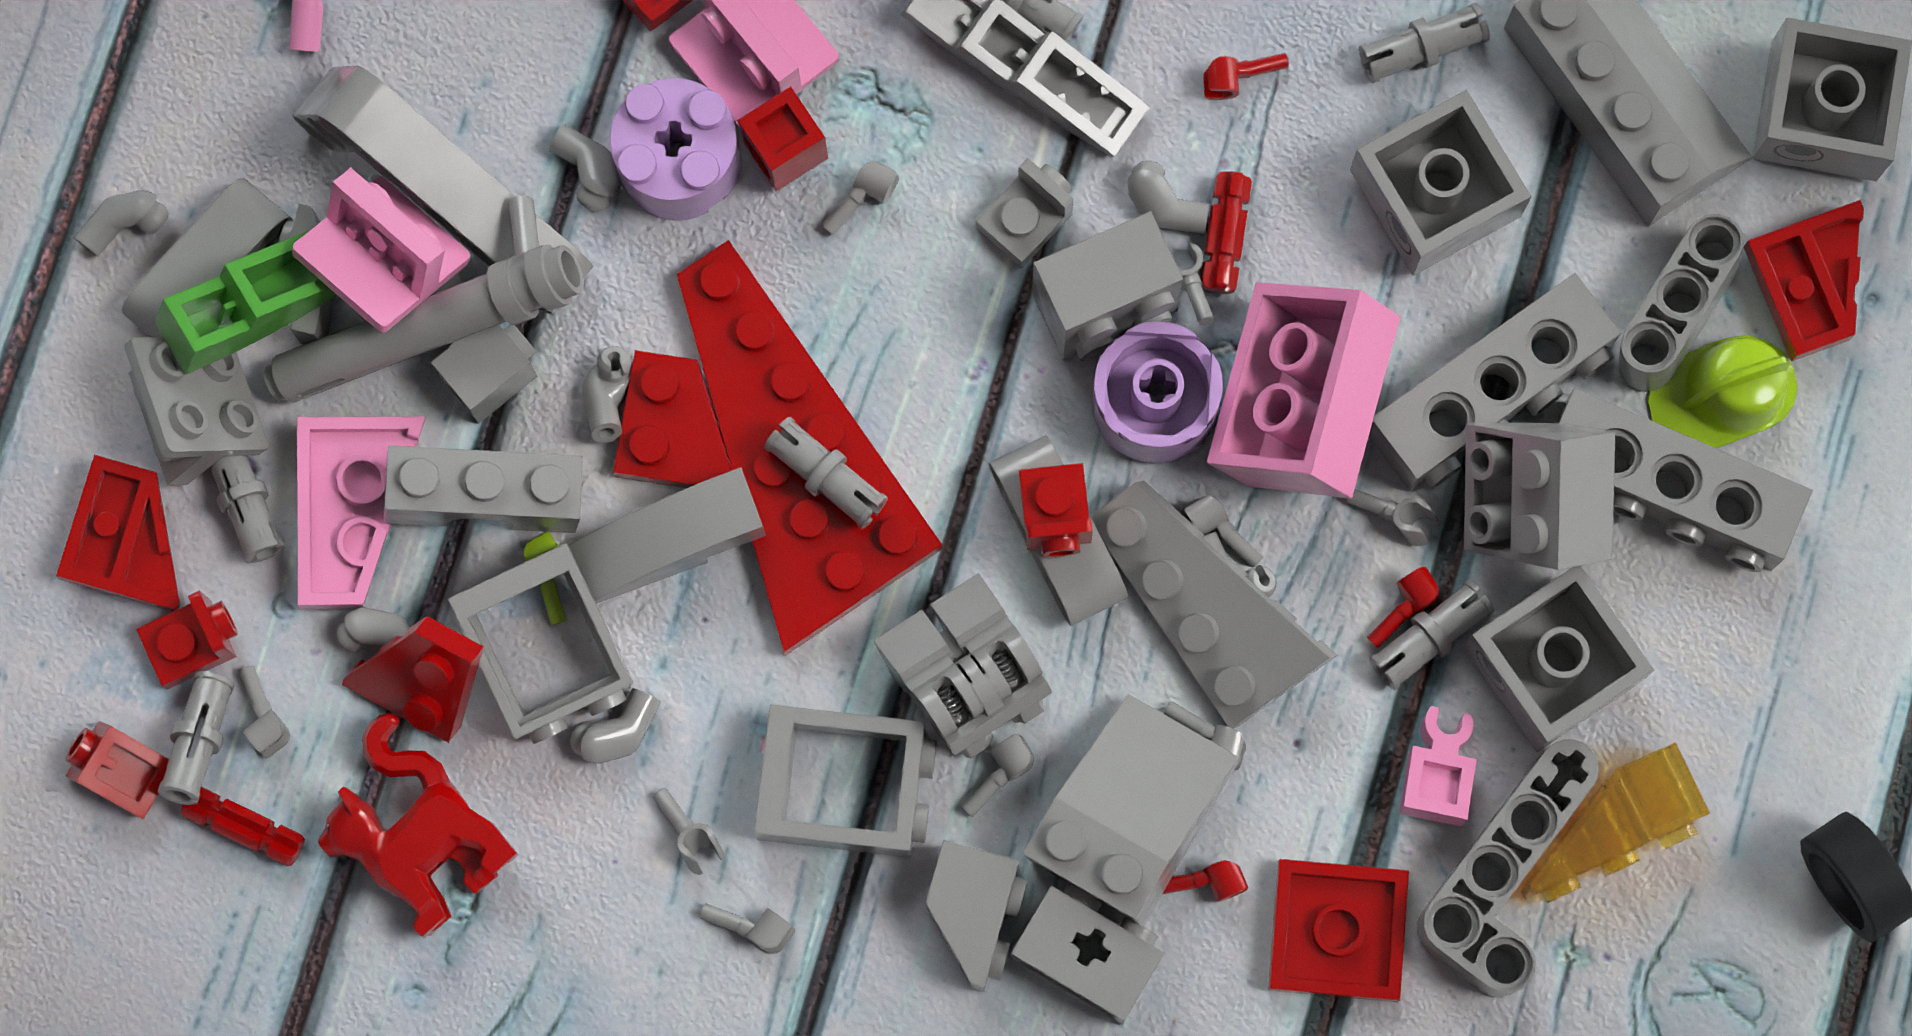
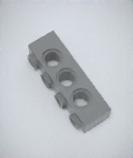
M1574 273L1375 414L1369 438L1410 492L1425 481L1433 489L1450 478L1462 467L1457 458L1466 452L1467 423H1508V421L1525 409H1528L1533 416L1539 414L1564 394L1559 387L1564 381L1577 372L1583 380H1586L1614 359L1609 349L1617 341L1621 331L1577 274ZM1538 339L1551 340L1560 348L1562 361L1556 364L1541 362L1533 354L1531 343ZM1487 375L1503 377L1511 387L1512 397L1506 400L1491 399L1483 392L1480 379ZM1436 411H1448L1454 414L1460 421L1461 433L1453 437L1439 435L1431 427L1429 415Z
M1577 388L1572 390L1563 405L1556 423H1568L1615 432V448L1626 459V471L1614 473V513L1634 521H1642L1644 516L1666 525V533L1675 540L1696 547L1702 546L1703 542L1726 551L1725 558L1727 561L1748 571L1761 572L1762 568L1772 571L1785 559L1813 492L1812 489ZM1660 472H1671L1679 476L1685 485V497L1671 499L1663 495L1657 487L1656 475ZM1721 497H1729L1736 500L1744 511L1743 524L1732 525L1723 521L1716 511V500Z

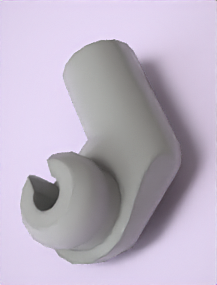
M611 346L600 352L597 357V363L589 371L582 384V398L590 434L594 441L600 443L612 442L622 434L617 407L628 391L633 362L629 352L618 346Z
M359 607L345 615L344 621L338 626L337 637L344 648L356 652L358 649L362 650L367 646L382 647L396 636H404L410 626L399 614Z

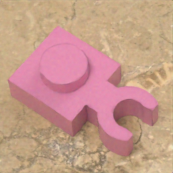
M1431 706L1420 726L1422 740L1428 749L1413 746L1408 753L1399 814L1463 827L1468 820L1477 759L1460 756L1458 753L1473 732V718L1471 714L1464 713L1458 722L1457 733L1445 734L1437 725L1439 708Z

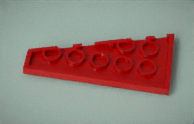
M728 240L676 275L732 470L742 468L766 534L765 537L752 542L786 656L941 551L943 545ZM787 417L794 419L798 426L830 452L835 449L839 450L847 457L845 464L879 493H883L888 497L886 504L876 516L872 513L870 516L872 522L864 529L858 527L854 520L821 493L816 497L805 489L807 481L772 452L769 453L764 449V445L773 431L777 430L779 433L782 431L779 425Z

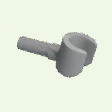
M877 161L864 164L857 174L853 185L854 188L848 193L849 196L828 217L822 226L830 234L834 235L859 206L863 204L867 195L885 204L899 181L896 171Z
M1190 243L1189 252L1195 265L1190 269H1179L1184 279L1183 287L1188 293L1199 325H1207L1214 318L1202 289V282L1199 276L1203 263V252L1199 246Z
M1354 489L1352 499L1347 498V503L1381 515L1384 519L1394 522L1406 540L1414 546H1425L1429 543V539L1424 532L1413 526L1414 522L1422 518L1436 523L1439 522L1426 501L1420 497H1409L1400 503H1396L1393 501L1388 502Z
M1204 496L1182 509L1181 514L1201 531L1204 536L1216 530L1220 538L1250 567H1255L1262 560L1263 557L1234 529L1235 527L1229 522L1228 515L1218 499Z
M247 666L241 669L239 673L250 699L252 709L259 718L245 728L243 733L253 747L267 759L288 743L290 732L272 710L270 702L267 701L255 667Z
M1171 701L1164 715L1240 757V761L1234 770L1240 768L1246 744L1242 735L1237 730L1224 725H1214L1209 721L1206 722L1175 702Z
M1014 734L990 750L1000 769L992 773L962 805V808L972 817L1001 787L1003 788L1009 781L1022 776L1032 768L1034 754L1022 736Z
M666 788L657 791L653 798L675 827V831L679 835L677 846L689 870L694 874H702L694 858L695 854L702 849L710 848L715 850L719 859L723 860V850L712 828L702 823L694 824L685 815Z
M709 904L704 905L700 918L738 932L739 935L748 938L759 948L770 954L782 951L795 933V929L785 919L769 908L764 911L756 924L745 917Z

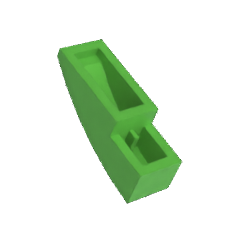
M309 231L224 265L219 277L163 299L154 322L185 375L265 338L337 296L336 293L292 255L293 244Z

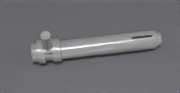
M525 195L515 196L508 201L515 256L492 264L488 268L487 274L430 295L385 333L379 332L368 321H363L276 355L272 359V363L267 365L264 370L266 386L276 400L282 401L286 399L289 402L295 403L501 323L508 322L510 325H517L535 318L540 308H544L546 311H553L567 306L572 301L574 295L580 294L583 291L584 281L580 265L573 252L566 245H559L554 248L548 244L539 246L534 200Z

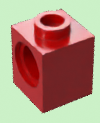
M791 86L738 119L743 144L776 192L828 159L825 136Z

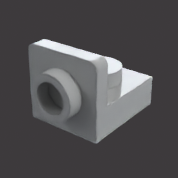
M1027 158L1018 167V177L976 220V228L1020 268H1023L1072 216L1074 200L1069 195L1072 187L1050 165L1045 164L1040 169Z

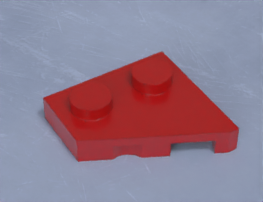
M94 454L58 567L57 579L172 612L179 609L180 599L157 472Z
M426 616L411 626L404 636H396L385 643L376 655L367 661L363 659L358 661L344 677L342 685L402 717L415 728L427 731L449 743L462 725L484 646Z

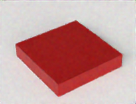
M1279 859L1277 863L1268 991L1399 1002L1401 996L1409 870Z

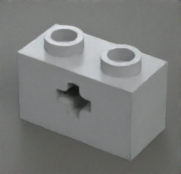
M1068 884L1064 892L1050 886L1011 952V959L1123 1025L1164 955V952L1154 947L1158 936L1129 918L1124 917L1119 926L1097 913L1102 903L1071 884ZM1092 934H1096L1103 939L1100 950L1109 957L1105 963L1098 959H1093L1088 967L1081 965L1077 961L1080 950L1072 943L1076 937L1082 941H1088Z

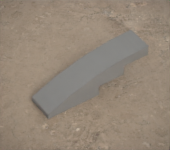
M910 0L900 14L996 85L1111 158L1116 156L1149 109L1146 103L1053 31L1044 34L1002 0Z

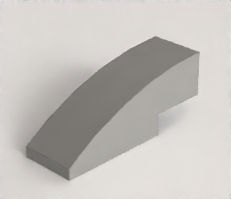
M740 467L629 513L570 543L569 547L597 604L708 563V557L765 537L766 534L742 468Z

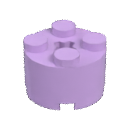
M681 78L661 79L648 84H640L632 88L627 94L626 100L622 103L614 117L610 132L612 157L621 183L627 193L649 214L663 219L689 220L709 212V208L713 207L721 199H725L734 189L741 168V150L735 123L722 96L698 82ZM674 143H685L686 146L680 147L677 157L667 156L666 150L671 149Z
M1154 321L1138 324L1125 331L1123 335L1118 337L1103 352L1095 370L1092 408L1096 424L1104 440L1113 449L1118 450L1127 457L1142 462H1169L1193 453L1209 435L1216 420L1223 391L1221 368L1214 354L1198 339V336L1181 325ZM1150 383L1162 384L1163 394H1165L1162 403L1151 401L1148 394Z

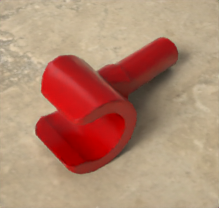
M1286 53L1240 62L1234 57H1217L1203 74L1204 96L1210 100L1235 98L1239 95V78H1250L1251 76L1286 69L1289 67L1288 57Z
M1426 567L1416 569L1396 583L1406 601L1396 606L1367 636V639L1377 648L1406 619L1409 620L1414 614L1430 607L1436 602L1439 593L1438 585Z
M1223 860L1203 870L1194 871V873L1172 876L1162 894L1199 889L1209 884L1218 903L1247 891L1248 884L1241 868L1232 861Z

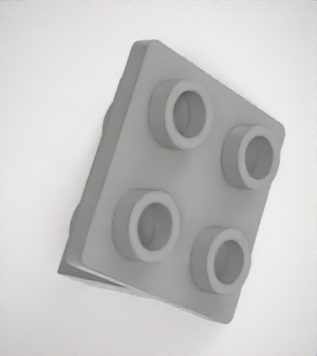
M133 337L125 344L124 348L132 368L129 375L134 387V393L140 404L153 442V448L167 485H188L223 456L260 455L268 449L269 444L236 352L185 375L163 337Z

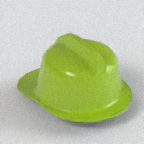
M1750 335L1735 336L1688 352L1672 379L1664 387L1650 391L1648 405L1652 421L1714 448H1720L1768 430L1783 421L1795 404L1798 385L1794 367L1782 350L1762 338Z

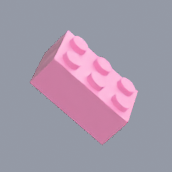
M1256 282L1206 463L1248 487L1352 499L1400 316L1362 290Z

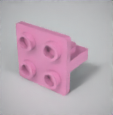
M704 0L706 8L669 36L671 47L704 86L722 96L738 128V119L790 86L798 94L839 61L838 52L795 0Z
M352 168L333 181L327 217L293 244L292 250L294 258L382 333L391 329L423 300L432 295L467 266L470 259V252L388 180L379 176L368 183Z

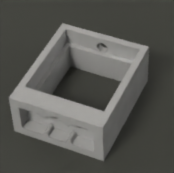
M568 543L448 598L465 636L484 646L479 665L515 740L529 734L532 743H538L567 729L568 726L564 716L587 706L591 716H594L627 700L622 689L632 685L633 680ZM564 574L611 674L524 715L477 614L558 575Z
M770 704L754 834L757 840L911 858L913 842L925 843L929 804L917 802L920 778H933L937 740L925 739L926 727L925 722ZM797 729L906 741L895 833L786 820Z

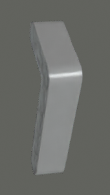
M358 65L332 67L292 115L294 120L303 129L329 149L335 152L357 153L489 267L492 264L515 256L508 201L515 197V195L368 70ZM535 213L539 246L548 244L554 248L559 245H566L575 255L584 279L593 268L592 263ZM540 308L552 316L559 310L546 311L544 308Z

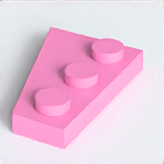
M425 416L297 417L298 610L356 609L364 607L391 524L383 523L388 445L417 447L425 423Z

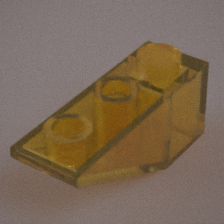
M1676 742L1626 764L1606 777L1520 892L1524 900L1541 893L1546 904L1582 888L1577 876L1600 866L1606 877L1641 861L1635 849L1658 839L1663 850H1666L1699 834L1694 823L1710 814V811Z

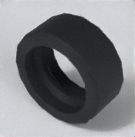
M1845 811L1800 840L1801 854L1816 885L1835 912L1859 937L1868 942L1876 941L1912 917L1911 886L1886 846L1858 817Z

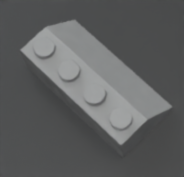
M1520 0L1513 5L1504 26L1505 31L1648 227L1751 159V154L1638 0Z

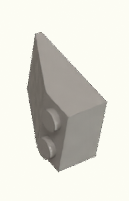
M1128 694L1053 800L1022 854L1034 864L1085 891L1123 916L1144 926L1239 763L1240 757Z

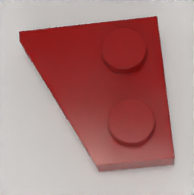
M1861 200L1748 240L1743 247L1791 362L1850 341L1856 334L1857 304L1855 302V286L1859 282L1861 257H1858L1860 223L1864 216V207Z
M635 350L621 426L622 434L619 437L613 471L615 477L689 488L732 471L697 359Z

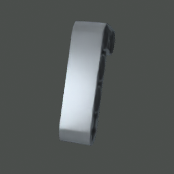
M1564 739L1555 742L1536 759L1422 910L1418 918L1417 934L1420 943L1425 949L1480 992L1490 997L1502 998L1520 991L1531 981L1535 973L1536 959L1532 948L1495 917L1592 789L1599 776V763L1595 753L1588 745L1578 740ZM1566 759H1569L1576 765L1572 772L1575 780L1571 779L1555 793L1552 799L1541 793L1557 775L1558 768L1555 764L1559 765ZM1528 807L1540 816L1542 832L1539 838L1525 839L1513 830L1511 814L1515 808ZM1490 858L1502 867L1504 882L1501 889L1487 891L1477 885L1472 875V866L1475 860ZM1452 909L1463 918L1466 928L1465 935L1460 942L1448 943L1440 939L1435 933L1433 918L1438 910ZM1504 949L1515 957L1518 964V973L1512 983H1500L1488 974L1486 958L1491 950Z

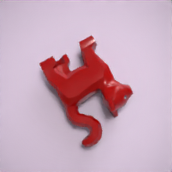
M387 713L379 715L368 724L362 736L363 755L372 769L390 778L417 776L423 787L422 795L403 817L387 830L383 828L371 804L365 802L356 793L342 787L337 792L341 802L327 816L325 828L317 841L321 850L329 857L345 856L360 861L378 886L409 904L417 913L413 928L424 939L426 936H431L452 917L445 898L431 878V875L450 858L459 862L465 869L463 882L474 894H478L498 877L497 872L502 867L514 860L519 854L494 823L470 809L464 797L449 780L442 763L426 751L406 750L395 752L388 747L387 741L396 730L400 721L398 716Z

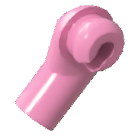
M292 0L289 49L320 52L323 22L322 0Z

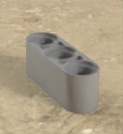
M244 178L236 180L211 203L134 287L123 304L122 313L149 337H163L154 321L164 298L219 277L225 264L279 243L284 224L287 220L293 221V219Z
M1708 214L1697 219L1689 227L1625 330L1620 346L1619 372L1623 380L1632 388L1640 391H1655L1664 387L1672 379L1734 279L1740 264L1744 241L1740 227L1731 218L1720 214ZM1706 242H1716L1723 245L1729 255L1721 260L1711 261L1702 257L1696 248ZM1683 293L1693 298L1697 307L1687 313H1678L1667 307L1664 300L1672 294ZM1642 345H1652L1659 348L1666 358L1656 365H1644L1634 359L1632 352L1635 348Z
M1047 435L989 462L994 480L1025 542L1026 535L1019 470L1064 465ZM1092 519V542L1080 544V553L1065 557L1048 558L1042 556L1041 549L1030 550L1061 613L1070 626L1128 599V593L1123 580Z

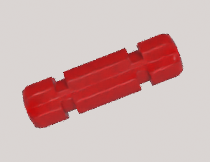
M1219 172L1215 177L1212 198L1218 199V205H1211L1204 255L1210 256L1209 262H1203L1200 277L1202 288L1214 294H1232L1237 288L1239 268L1233 266L1234 261L1238 262L1241 260L1248 213L1247 210H1242V204H1249L1252 185L1251 178L1240 172Z
M204 787L200 789V798L197 804H182L180 813L186 819L203 827L210 824V830L258 853L265 850V856L285 866H292L302 852L305 838L300 833L283 825L276 828L274 827L275 822L227 798L222 802L220 801L221 796Z

